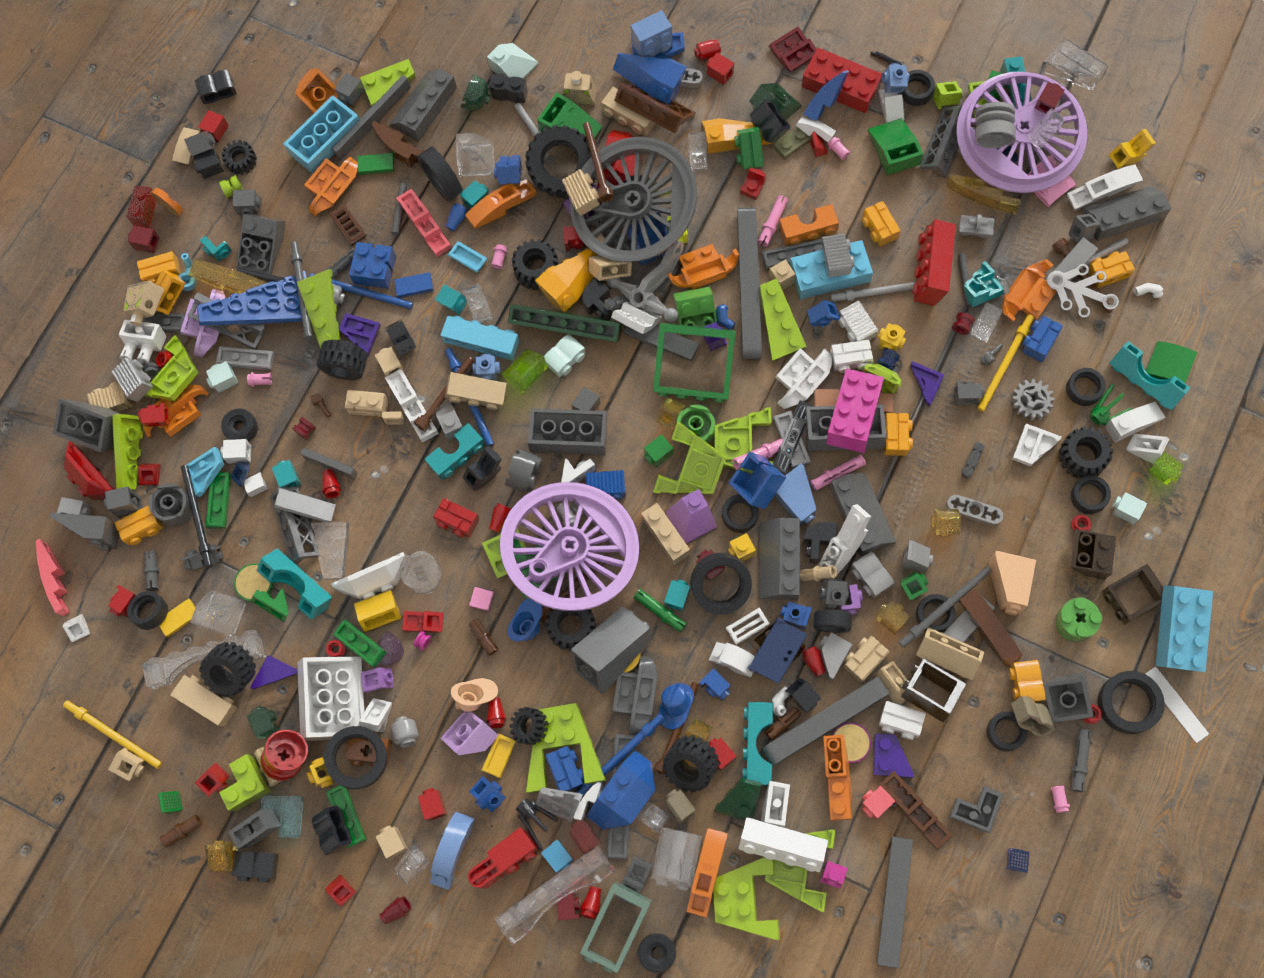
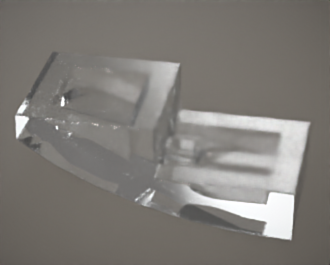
M986 302L970 335L988 342L1003 310Z

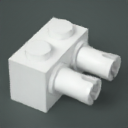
M124 320L119 336L125 345L119 357L122 360L126 357L132 359L135 350L138 348L141 351L137 360L143 364L144 362L149 363L153 351L161 352L167 336L159 324L142 322L141 326H135L130 323V320Z

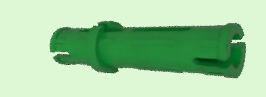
M641 588L635 593L633 599L661 618L664 624H669L678 633L685 629L687 623L676 616L673 610H668Z

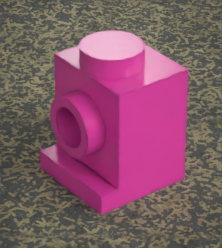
M829 861L825 862L820 883L840 889L848 868Z

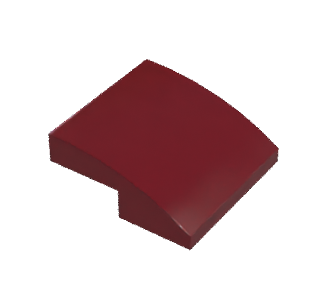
M798 26L768 46L789 72L812 59L817 50L810 38L807 40Z

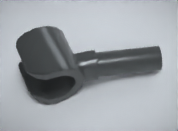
M1001 343L993 350L987 351L982 357V361L986 366L995 361L993 355L1003 347Z

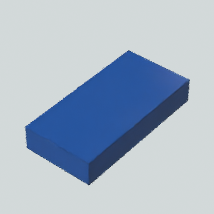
M430 272L394 279L398 298L434 291Z

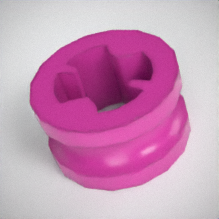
M424 631L419 633L413 643V646L419 647L421 651L426 649L432 638L430 635L426 636Z

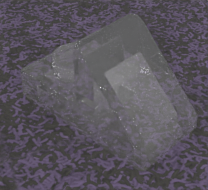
M1051 108L1026 139L1039 150H1042L1049 140L1060 131L1066 120Z
M706 132L688 133L689 165L691 169H708Z
M477 284L464 289L463 293L474 321L483 323L493 319L481 285Z
M647 802L636 819L658 833L670 815Z
M414 844L407 850L393 870L407 885L430 862Z

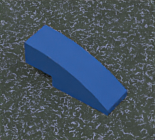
M843 71L826 83L811 100L803 115L815 121L820 119L825 107H832L835 104L849 71Z

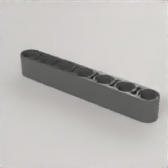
M876 677L763 747L762 750L772 766H775L884 699L890 693L881 679Z

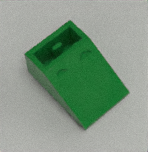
M555 93L537 119L539 131L541 132L546 127L548 129L552 128V125H558V127L567 125L569 128L573 129L574 127L581 134L585 135L583 124L588 122L595 139L603 128L601 124L573 101L558 93Z
M902 118L868 128L869 135L886 175L921 165L923 151L917 138Z

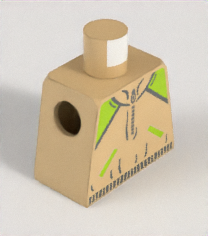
M579 71L567 73L563 96L573 101L576 105L595 106L597 89L592 77L587 74H581Z
M149 280L128 286L124 312L132 316L130 320L132 325L141 326L143 318L151 317L155 314L164 288Z

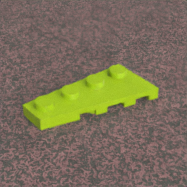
M332 269L297 282L320 348L323 341L340 340L339 326L335 313L337 309L333 296L335 291L331 278L333 276Z
M776 278L760 285L759 290L765 316L771 362L794 353L799 349L806 348L804 339L778 279Z

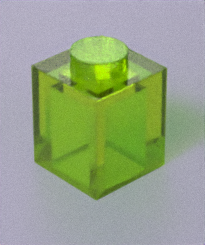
M1164 451L1148 472L1168 485L1172 480L1176 482L1182 475L1180 470L1184 465Z

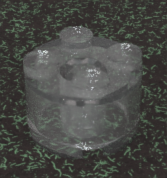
M416 551L413 554L407 555L400 564L401 579L412 592L430 594L439 586L442 579V569L436 559L428 552Z

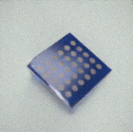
M1009 848L1006 870L1028 873L1029 852Z

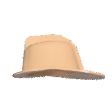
M484 678L458 683L451 690V696L455 700L456 709L466 712L477 710L481 704L493 700L498 693L497 685L493 681Z

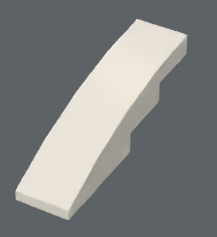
M402 369L385 377L422 443L439 434L432 421L426 432L414 425L417 417L424 415L426 410Z

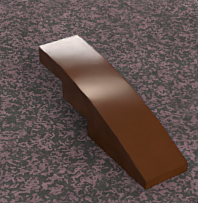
M973 589L958 601L971 616L970 620L982 633L981 637L1006 667H1009L1023 656L1006 628L976 589Z
M895 771L879 784L895 800L894 804L937 850L953 836L938 820V817L923 803V800Z

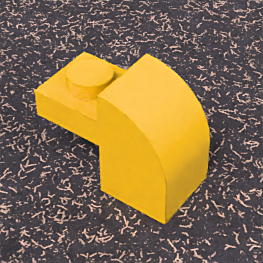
M1142 129L1129 142L1120 143L1108 156L1116 167L1121 169L1143 159L1147 155L1146 152L1156 142L1146 129Z

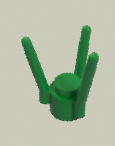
M1114 384L1110 385L1097 405L1090 411L1092 413L1090 418L1098 426L1102 424L1106 426L1111 419L1133 410V408H1128L1110 417L1111 412L1109 410L1124 397L1123 393L1107 407H1101L1114 388Z

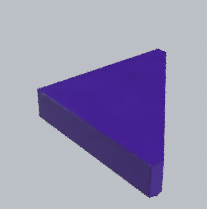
M912 361L910 364L911 370L927 406L930 407L944 374Z
M267 655L250 688L256 690L259 687L284 680L287 677L298 674V669Z

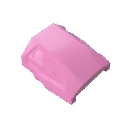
M1052 155L1047 157L1053 168L1060 165ZM1042 161L1036 165L1038 174L1048 172ZM1068 176L1060 183L1034 193L1049 208L1052 203L1069 189H1073L1076 183Z

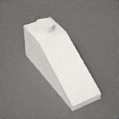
M1152 402L1111 419L1105 428L1114 443H1117L1166 417L1157 403Z

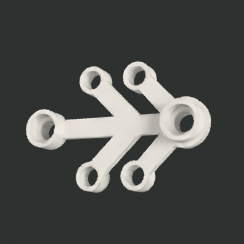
M1080 264L1077 268L1065 273L1061 271L1051 272L1048 275L1047 283L1052 289L1057 290L1063 310L1072 308V301L1067 298L1064 287L1072 290L1079 308L1078 313L1081 317H1087L1090 314V309L1086 306L1082 294L1103 302L1104 307L1107 309H1114L1119 303L1118 297L1114 294L1104 295L1086 288V286L1096 282H1104L1107 275L1103 271H1098L1095 275L1076 283L1068 279L1079 274H1087L1089 268L1086 264ZM1081 266L1086 267V271L1084 273L1079 272V268ZM1099 273L1104 274V278L1102 280L1097 279V275ZM1056 276L1060 277V282L1057 284L1053 282V278ZM1113 298V304L1108 305L1106 302L1107 299ZM1069 301L1070 306L1068 308H1064L1063 302ZM1086 308L1088 313L1082 315L1081 309Z

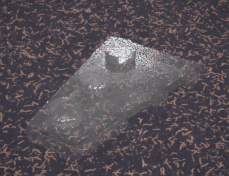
M347 522L311 523L315 533V544L319 551L321 571L325 580L345 578L350 525Z

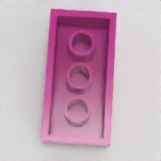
M846 369L828 430L826 444L865 453L884 377Z

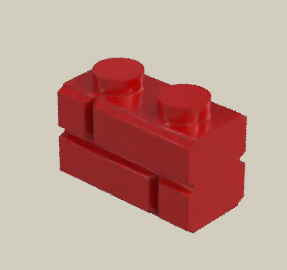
M443 498L433 519L437 522L436 526L443 530L449 528L453 530L452 533L460 538L464 536L469 538L479 521V516L477 513Z

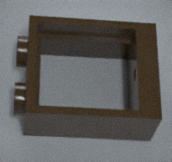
M1146 564L1107 586L1102 592L1104 593L1105 601L1114 608L1118 620L1122 621L1125 625L1162 604L1163 586L1150 566ZM1139 577L1154 599V602L1129 615L1113 590Z
M923 658L919 665L915 663L910 672L913 675L912 678H907L901 688L904 689L901 697L944 723L966 684ZM919 675L924 676L950 692L943 706L913 689Z

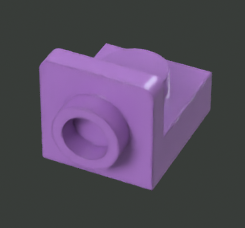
M379 667L361 673L363 692L394 687V677L391 668Z

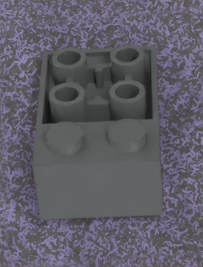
M243 214L236 268L271 275L283 241L285 221L253 214Z

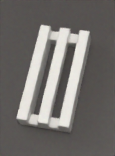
M758 608L726 627V630L734 640L735 645H738L763 630L770 623L761 609ZM759 614L760 617L735 632L732 631V629ZM761 621L764 622L760 626L756 627L755 629L751 630L750 632L746 633L745 635L737 639L736 636H738L739 634L743 633L744 631L748 630L749 628L753 627Z

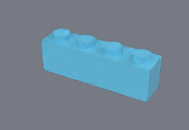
M447 316L440 335L443 343L511 361L514 360L520 342L518 334L512 330L504 331L494 325H481L478 321H466L459 316Z

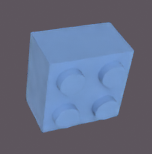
M662 10L630 25L632 46L637 55L654 57L656 54L665 52L673 47L672 26Z

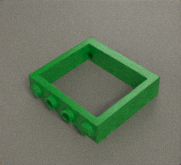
M660 323L653 392H657L658 396H668V393L676 394V398H687L688 395L695 396V400H706V397L713 398L714 402L728 400L736 331ZM665 332L729 338L723 393L660 386Z

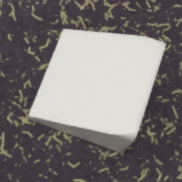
M261 473L253 475L244 481L245 490L250 497L268 489Z
M83 614L63 624V628L71 642L90 634Z

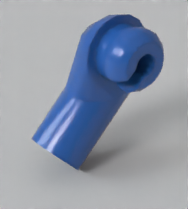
M725 304L717 306L715 310L717 322L725 328L732 330L736 323L727 318L728 307Z

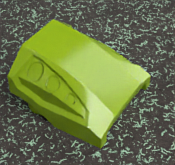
M866 364L863 373L884 377L882 392L893 395L895 391L898 392L902 380L895 371L880 364Z

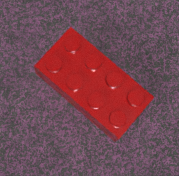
M818 47L803 74L802 87L818 93L832 78L847 70L849 73L836 102L867 113L881 86L882 73Z
M934 219L930 225H927L925 231L920 233L918 237L919 250L916 254V261L918 263L914 272L916 282L912 289L914 302L935 306L949 292L956 224Z

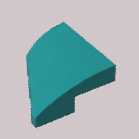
M986 261L981 264V268L974 272L972 279L968 280L963 287L966 298L972 307L1004 294L1005 289L994 278L995 271Z

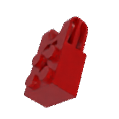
M520 827L487 851L489 856L469 871L468 881L473 887L488 888L506 874L512 875L520 869L519 865L524 861L528 863L537 856L536 852L539 849L527 831Z

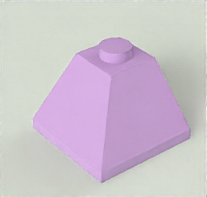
M464 711L440 739L458 755L486 751L494 743L498 734L473 712Z

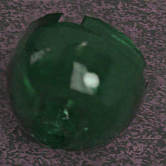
M472 74L471 78L474 80H470L462 99L465 104L462 103L460 107L469 111H478L484 104L488 105L491 95L488 94L489 87L487 82L483 78Z

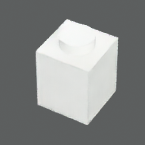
M246 439L223 440L221 456L228 464H236L238 461L251 463V444Z

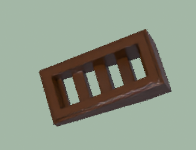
M345 205L330 213L332 220L352 246L367 236ZM357 230L359 231L357 234L350 237L351 234H353Z

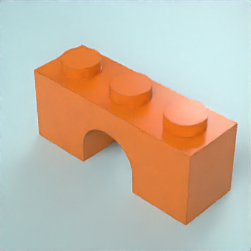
M830 204L814 209L813 218L815 222L812 224H803L797 214L781 218L779 220V230L785 246L799 244L805 240L812 241L819 236H829L837 232L839 222L833 205Z

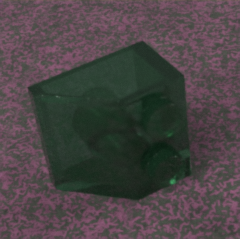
M779 83L760 84L749 100L754 110L764 100H771L786 120L802 106Z

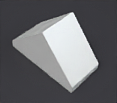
M1134 434L1126 450L1154 464L1162 455L1169 438Z

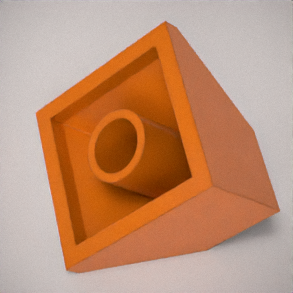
M318 68L310 69L299 81L295 91V95L313 113L332 95L336 98L338 97L335 92L336 86Z

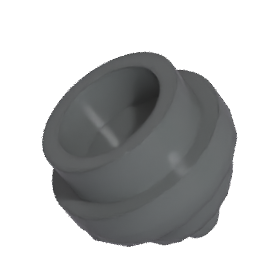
M153 362L145 363L142 367L143 372L150 377V381L160 372L159 366Z

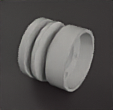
M991 102L979 106L975 111V124L977 126L975 129L976 144L985 148H1001L1012 144L1016 139V127L1014 125L1015 107L1005 102Z

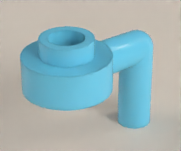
M184 253L181 255V258L185 265V272L181 273L179 277L185 283H188L185 284L182 291H190L195 288L197 282L192 274L193 264L189 255Z

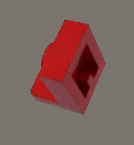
M750 167L748 176L740 189V194L757 200L766 183V174L760 169Z

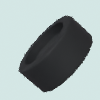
M909 71L908 83L912 81L922 82L927 86L928 90L924 94L915 95L906 88L900 95H902L903 101L909 105H924L931 100L935 89V81L926 71Z
M1092 368L1076 370L1066 384L1068 397L1080 406L1095 404L1105 391L1103 376ZM1086 377L1091 379L1096 384V393L1093 396L1081 395L1075 389V382L1078 378Z
M1088 475L1082 477L1071 490L1072 504L1078 511L1084 514L1099 513L1108 505L1111 499L1109 485L1098 476ZM1087 484L1096 486L1102 494L1101 502L1094 506L1084 503L1079 495L1081 487Z
M740 494L731 496L723 505V522L733 532L744 533L750 531L758 521V507L750 505ZM737 503L748 505L752 512L750 520L742 525L734 523L729 517L730 508Z
M153 591L139 593L131 600L127 608L129 620L142 630L156 628L165 620L168 613V605L165 600ZM150 602H156V608L152 615L142 620L139 619L141 609Z
M931 594L923 598L917 606L915 614L918 624L925 619L924 608L928 604L936 602L942 605L948 598L940 594ZM954 605L947 610V618L942 624H931L929 628L940 633L947 630L955 618Z
M841 610L815 611L814 629L828 633L851 631L852 614Z
M1003 711L996 714L989 721L986 728L990 743L1001 751H1013L1021 747L1028 736V730L1018 725L1015 714L1011 711ZM1011 720L1018 726L1019 736L1015 742L1004 743L997 738L995 728L999 721Z

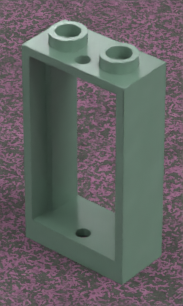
M615 881L580 954L584 955L583 959L592 964L597 962L603 965L602 969L609 973H618L652 900ZM614 894L642 908L617 963L589 950Z

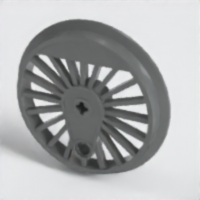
M631 137L605 146L598 151L602 169L604 171L608 168L620 185L614 186L606 180L607 185L613 191L614 198L611 201L602 202L600 206L593 208L592 210L597 215L586 218V213L581 216L575 210L570 200V212L574 228L588 248L606 259L617 262H639L653 258L674 245L684 234L693 218L697 204V184L694 173L685 157L677 149L658 139ZM641 154L650 155L641 182H639ZM635 155L634 181L631 180L625 157ZM656 156L663 158L664 161L647 182ZM591 157L581 170L585 174L588 173L594 183L598 178ZM621 160L627 183L622 182L612 168V163ZM669 163L673 164L672 172L654 185ZM672 180L671 187L658 191ZM672 193L671 198L657 199ZM671 204V209L656 205ZM653 211L671 215V223ZM649 216L668 227L670 232L663 237L649 219ZM610 217L608 221L591 233L589 224ZM643 220L648 222L660 241L653 245L650 244ZM618 221L603 243L596 239L597 236ZM638 222L646 244V248L637 250ZM625 224L617 248L609 247L608 245ZM632 224L631 251L622 250Z

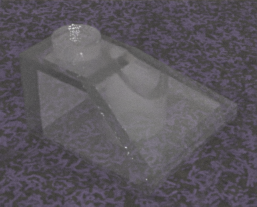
M475 133L456 134V156L459 176L494 174V141Z
M210 590L197 603L190 623L202 629L234 637L247 601Z

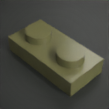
M797 127L774 143L773 148L785 160L811 141V135L808 136Z

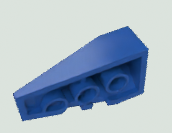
M618 53L613 70L652 97L669 104L676 99L687 66L667 58L659 59L651 56L642 57L635 54Z

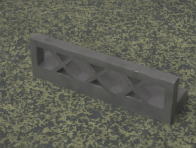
M961 105L942 109L920 165L922 171L934 169L940 177L947 176L958 148L956 128L962 108ZM952 113V115L946 119L947 114ZM946 127V130L940 134V131ZM941 141L940 145L934 149L935 145ZM935 156L933 163L928 164L929 160Z
M197 292L194 297V304L187 316L199 322L198 316L194 315L197 306L213 300ZM261 323L235 324L239 326L241 331L235 334L229 332L228 326L234 324L205 325L254 350L265 333V325ZM253 333L257 335L255 342L247 341L245 334Z
M298 486L282 488L300 494ZM277 488L270 496L273 508L280 488ZM274 508L289 559L294 564H299L303 559L318 557L320 554L308 517L301 516L298 519L291 512ZM298 526L305 529V536L298 532ZM303 544L309 545L312 552L305 553Z

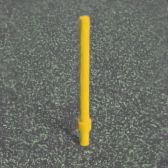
M1028 314L1023 324L1018 327L1014 341L984 394V398H982L977 407L979 411H985L1023 338H1026L1034 316Z
M68 700L63 704V707L72 712L78 720H84L154 768L159 769L161 767V761L88 714V711L83 707H78Z

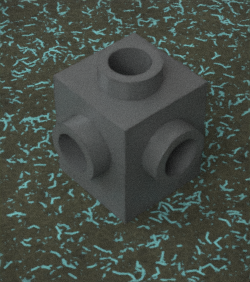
M823 579L822 587L819 588L818 593L820 602L825 603L828 608H838V605L845 606V601L849 597L848 582L839 579Z

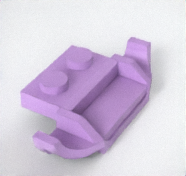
M213 289L210 295L212 300L226 298L224 292ZM190 299L180 333L197 338L194 356L203 358L205 353L217 342L219 332L205 325L199 326V322L187 316L194 304V299Z

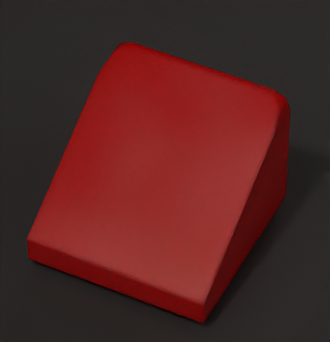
M812 132L810 143L814 156L827 155L828 152L824 139L816 132Z
M160 464L139 465V485H159Z
M341 874L325 888L327 894L340 907L356 893Z

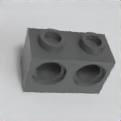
M272 808L259 810L228 833L236 849L239 850L253 846L281 827V824Z

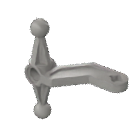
M678 240L667 249L661 264L642 279L640 286L621 282L619 277L617 279H607V286L612 289L618 288L633 306L640 307L645 311L662 314L667 322L676 321L678 319V311L674 308L667 309L653 294V291L669 278V273L672 274L683 251L684 244Z

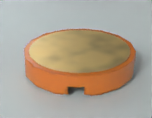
M155 188L150 192L153 198L170 213L177 217L182 215L183 208L176 201L170 199L163 190Z

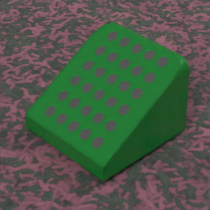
M179 791L158 793L162 813L172 814L183 810Z

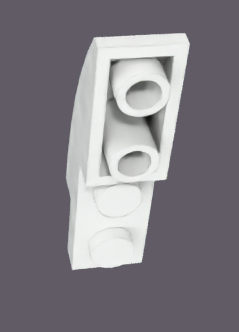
M1131 165L1090 180L1084 186L1067 193V197L1074 211L1106 196L1110 197L1143 182V179L1136 165Z
M858 504L852 506L838 536L831 539L818 566L828 567L834 565L838 574L859 548L868 532L866 526L871 516Z

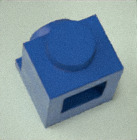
M824 300L807 310L809 323L813 327L817 325L824 327L829 325L831 320H840L834 302Z
M789 601L787 606L783 605L780 616L783 617L787 624L805 630L812 608ZM792 611L799 612V615L793 616Z
M714 668L699 682L701 688L707 687L705 690L712 698L716 696L723 701L731 693L729 691L731 685Z

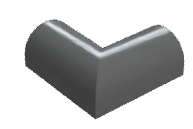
M983 786L977 805L956 798L949 817L990 833L1003 794Z

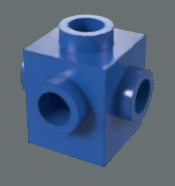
M483 776L469 791L477 799L475 803L482 810L487 808L492 813L506 798L500 792L503 788L495 781L490 783Z

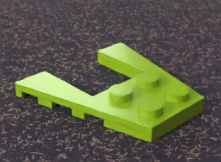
M573 703L538 709L543 712L542 715L547 717L544 721H548V725H545L548 731L543 732L546 736L541 738L542 741L540 743L536 742L532 746L526 793L540 792L542 787L548 788L544 750L579 744L581 745L585 784L606 781L601 764L593 748L594 745L587 732L579 705Z

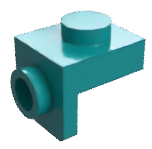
M206 236L200 239L204 246L202 250L208 256L212 255L218 262L225 259L232 251L226 241H223L216 247Z

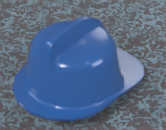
M530 598L521 603L508 626V636L513 641H528L538 635L542 605Z
M674 683V685L668 686L663 691L659 713L665 718L661 723L664 727L676 729L685 723L694 699V693L690 686L683 683Z

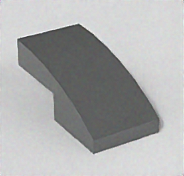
M634 856L621 884L640 894L653 864ZM616 895V898H619V899H621V900H623V901H625V902H627V903H629V904L635 906V904H633V903H631V902H629V901H627V900H625V899L619 897L618 895Z

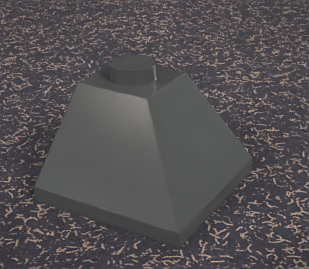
M1086 672L1064 675L1043 682L1049 713L1053 723L1093 717Z

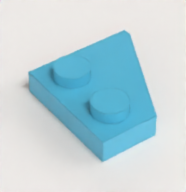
M216 447L186 464L189 466L197 497L200 498L224 466L220 451Z

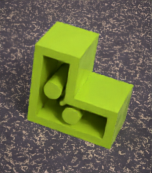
M246 754L229 764L237 782L219 793L227 809L236 812L271 791L255 758Z

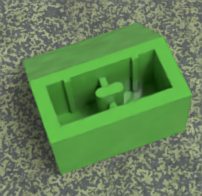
M710 287L673 294L675 307L678 311L679 325L705 327L717 322L713 293Z

